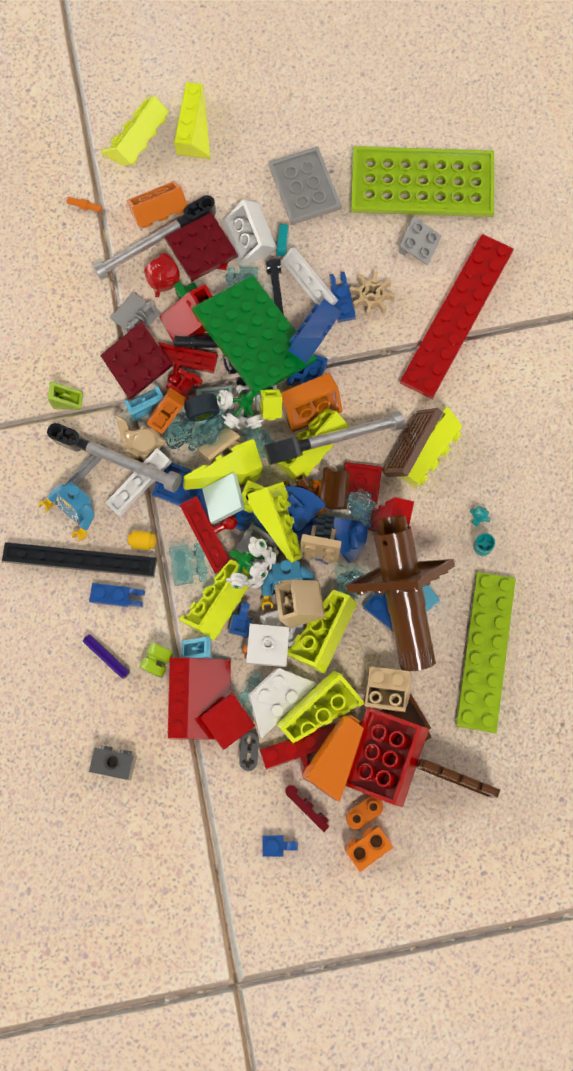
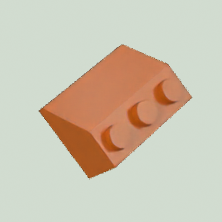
M175 181L126 200L139 228H147L152 225V222L157 220L164 221L169 218V215L174 213L175 215L181 214L187 206L182 188Z
M330 372L281 392L282 410L292 433L307 427L326 408L338 413L343 412L339 388Z

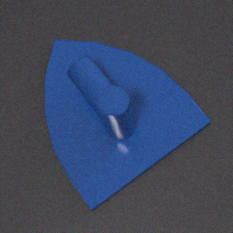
M288 486L285 488L289 496L287 501L291 504L288 507L289 515L294 518L293 526L300 532L326 504L311 491L300 487Z
M334 517L333 529H336L334 540L342 541L340 553L348 563H351L359 556L365 546L368 535V522Z

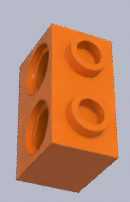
M169 388L150 414L147 425L163 434L182 409L186 398L172 388Z
M373 825L362 832L364 836L361 839L357 840V838H354L346 844L348 848L345 852L359 872L393 848L379 826L376 828ZM374 835L381 837L382 842L378 847H373L370 843V839ZM358 847H362L365 851V856L362 859L354 857V850Z

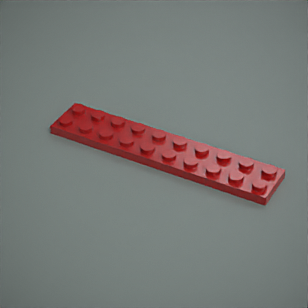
M481 234L401 378L400 384L433 400L509 261L514 248Z

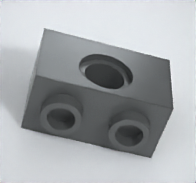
M101 745L100 749L94 748L89 772L131 781L137 758L132 756V751L120 749V753L113 752V747ZM112 757L118 759V764L114 768L109 766V760Z

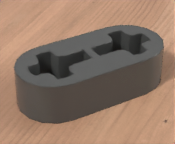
M248 732L241 738L239 763L245 771H252L258 764L259 739L256 734ZM249 736L256 740V743L251 746V751L248 750V744L244 743ZM247 753H251V760H254V764H251L250 768H246V764L243 763V760H247Z

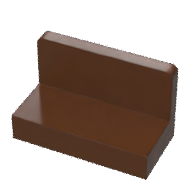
M328 467L323 468L321 500L329 510L347 509L350 472H333Z

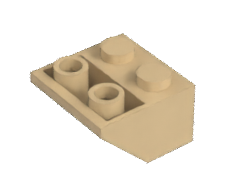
M225 427L197 449L199 456L209 466L216 460V457L228 455L232 452L231 448L241 444L240 436L230 428Z
M292 579L275 585L279 620L287 627L293 628L325 618L319 581Z
M370 667L365 707L405 712L411 692L413 676L411 672Z

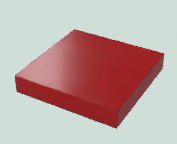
M345 462L344 471L350 472L348 501L377 504L382 467Z
M233 693L200 716V719L222 750H225L255 727V724Z

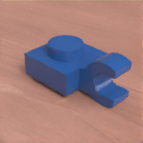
M239 603L238 615L232 614L229 634L248 638L249 627L252 622V618L247 617L249 603Z
M263 835V857H284V850H298V842H284V835Z

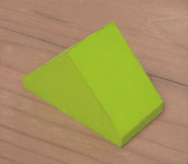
M53 381L49 382L48 401L53 409H82V391Z

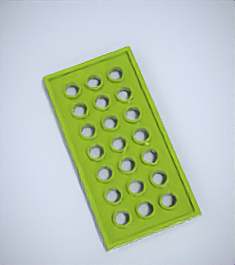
M354 146L351 213L493 217L494 150ZM373 162L375 163V165L373 167H369L366 165V163ZM390 162L393 166L385 167L383 164ZM408 163L410 167L404 168L401 164ZM425 163L428 167L423 169L419 167V164ZM443 164L445 168L439 169L436 165ZM459 164L463 168L458 170L454 168V165ZM478 165L481 169L474 170L471 166ZM368 177H372L375 181L370 183L367 182L365 179ZM390 178L392 182L385 183L383 179ZM407 178L410 182L404 184L401 182V179ZM425 179L427 183L420 184L418 180ZM442 179L445 181V184L439 185L436 181ZM460 180L463 184L456 185L454 181ZM476 180L480 182V185L474 186L471 182ZM372 193L374 197L367 198L365 194ZM389 193L392 197L385 199L382 195ZM407 194L410 198L402 199L400 195ZM423 194L427 196V199L421 200L418 196ZM442 195L445 199L440 201L436 199V196ZM461 196L463 200L456 201L453 197ZM477 196L480 198V201L475 202L471 197Z

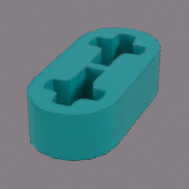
M289 224L279 225L277 256L284 257L287 254Z

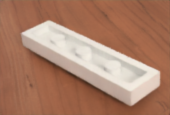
M290 248L281 262L315 304L318 303L320 305L323 299H325L334 306L338 301L337 298L298 250Z
M157 448L143 463L164 471L172 461ZM134 472L107 500L106 504L121 517L155 480Z

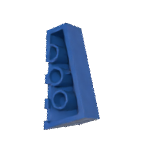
M323 299L320 305L316 303L311 313L304 320V323L296 331L299 334L295 333L289 341L292 345L288 351L307 363L342 311L325 299Z

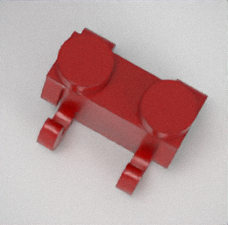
M178 369L177 374L179 376L183 375V379L177 387L168 383L166 388H172L184 396L186 401L190 399L187 395L194 386L199 387L203 380L192 372L189 373Z

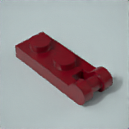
M294 785L287 786L285 789L286 795L325 832L330 827L327 824L329 820L321 812L317 814L312 809L314 805L306 797L304 800L297 795L298 791Z

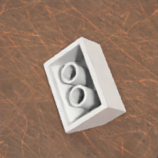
M243 200L222 220L229 241L238 253L237 261L239 266L265 259L277 248L258 202Z

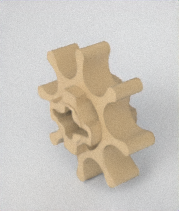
M377 271L374 272L373 279L370 281L365 280L362 274H359L358 282L362 286L359 288L350 287L351 295L359 296V299L353 302L354 309L359 305H365L368 308L366 312L368 317L371 315V309L374 307L380 308L383 314L386 313L387 307L383 304V301H394L395 298L394 293H387L385 291L386 288L391 286V279L384 283L378 282Z

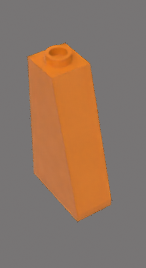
M352 715L349 717L341 716L302 774L303 778L338 802L342 797L364 729L359 725L360 721Z

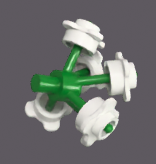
M238 385L236 387V392H238L237 398H233L232 393L227 390H220L217 403L219 408L223 409L224 413L227 414L226 417L222 414V417L226 419L224 423L227 428L233 429L237 427L240 429L239 423L243 424L246 428L251 426L252 430H258L262 426L261 422L265 421V419H262L260 414L255 415L251 407L257 395L253 389L250 390L248 386ZM238 402L240 407L235 412V414L232 415L229 412V409H232L234 407V403Z
M251 537V543L248 546L249 552L243 551L240 553L234 548L231 551L230 556L237 559L236 563L239 564L238 572L232 573L230 578H226V582L231 583L232 588L242 589L243 586L252 589L258 588L264 583L263 580L268 575L267 567L269 566V570H271L272 564H275L277 560L276 553L272 551V547L266 550L267 544L264 539ZM243 567L248 572V577L242 574Z

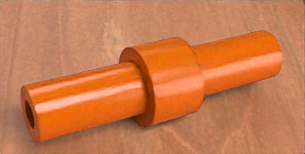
M67 198V204L78 206L82 210L87 211L89 209L100 213L102 211V205L91 203L89 200Z

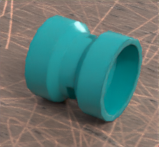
M488 533L480 534L473 545L475 553L480 556L489 555L495 547V539Z

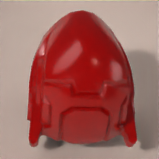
M167 253L160 254L159 258L151 261L144 269L146 280L150 287L154 289L155 297L159 298L160 292L171 290L174 288V284L179 282L180 273L178 266Z

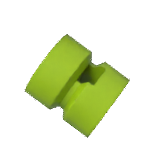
M151 642L146 652L148 656L143 658L139 668L163 678L167 669L165 665L170 663V658L173 657L174 652Z

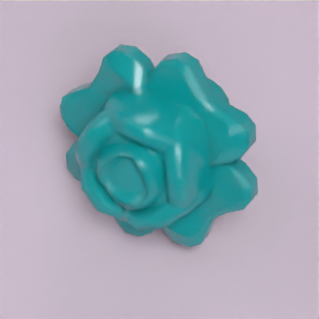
M478 506L476 509H470V513L474 517L473 525L479 526L480 522H490L491 518L488 516L489 511L486 508Z

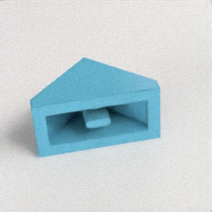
M202 637L182 641L181 658L212 659L211 638Z

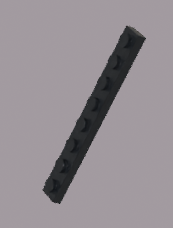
M5 542L2 561L5 563L155 578L157 564L156 557Z

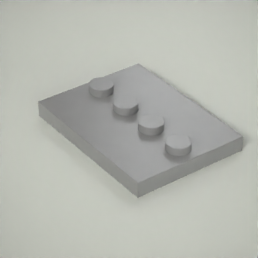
M318 147L268 162L291 225L341 210L342 205Z

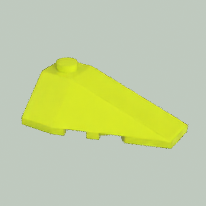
M251 439L231 448L232 452L224 457L219 455L211 465H202L184 476L183 488L185 490L205 488L231 473L237 474L239 485L246 484L248 480L251 482L257 481L261 477L262 463L255 440Z
M284 482L247 494L249 506L253 509L256 517L291 563L301 559L298 537L292 530L294 518L289 515L288 507L291 504L287 501L289 496Z

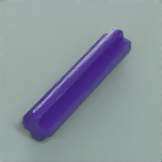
M88 634L83 639V643L122 679L129 675L130 671L94 637Z

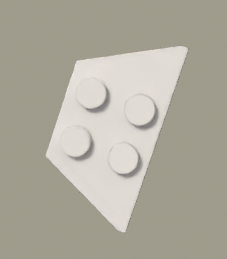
M276 667L248 694L253 708V717L258 727V735L263 738L317 684Z

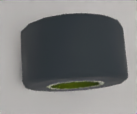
M214 394L197 395L184 402L187 420L190 422L204 421L220 413L217 398Z

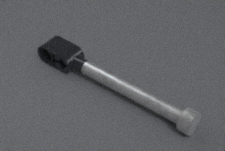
M210 195L202 196L184 208V215L105 262L97 261L91 266L99 280L102 281L109 277L108 272L164 240L165 236L210 212L215 216L216 206L214 198Z
M400 411L388 413L387 418L303 440H298V437H292L264 445L263 447L268 464L272 465L303 456L302 452L389 428L392 431L403 429L404 418Z
M53 423L47 429V435L58 445L73 451L83 450L162 483L164 484V489L173 493L180 487L182 476L173 471L165 473L84 439L76 430L59 423Z

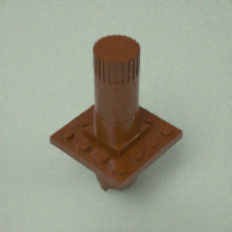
M405 515L385 517L377 520L379 531L373 534L379 567L347 584V593L356 592V595H363L370 591H373V594L385 593L401 670L419 671L428 669L436 664L425 607L423 586L430 585L431 581L447 574L450 569L455 567L454 559L418 561L412 527L407 526Z

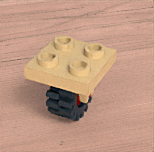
M319 514L317 525H313L311 535L302 534L301 556L310 560L315 558L323 559L327 563L339 561L342 541L334 540L336 529H333L335 516Z

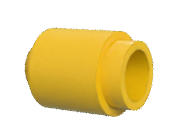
M133 530L132 534H128L127 543L131 545V549H155L156 534L151 531Z

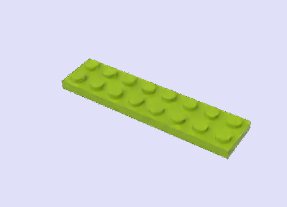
M481 572L476 573L456 727L497 733L516 578Z

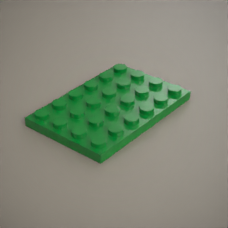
M253 275L192 307L193 314L249 389H253L257 393L256 396L260 394V390L270 389L315 363L317 360L313 354L309 361L305 363L288 351L292 345L289 341L297 332Z

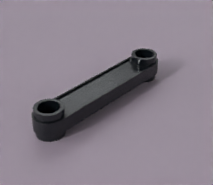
M276 258L266 260L267 275H271L274 303L284 315L279 274L282 273L281 261Z

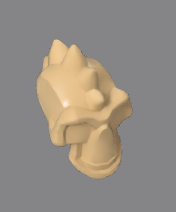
M115 416L120 431V441H122L123 448H125V453H130L132 459L138 460L141 457L145 461L157 448L160 449V447L167 443V440L149 426L146 429L141 427L139 430L137 428H130V424L126 419Z

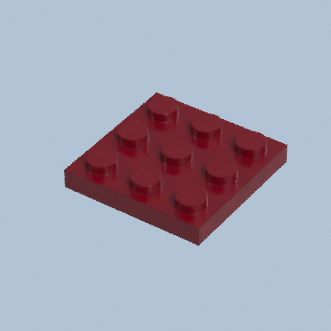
M211 212L165 236V241L191 282L238 257V253Z
M142 321L100 355L129 399H133L174 366L146 324Z

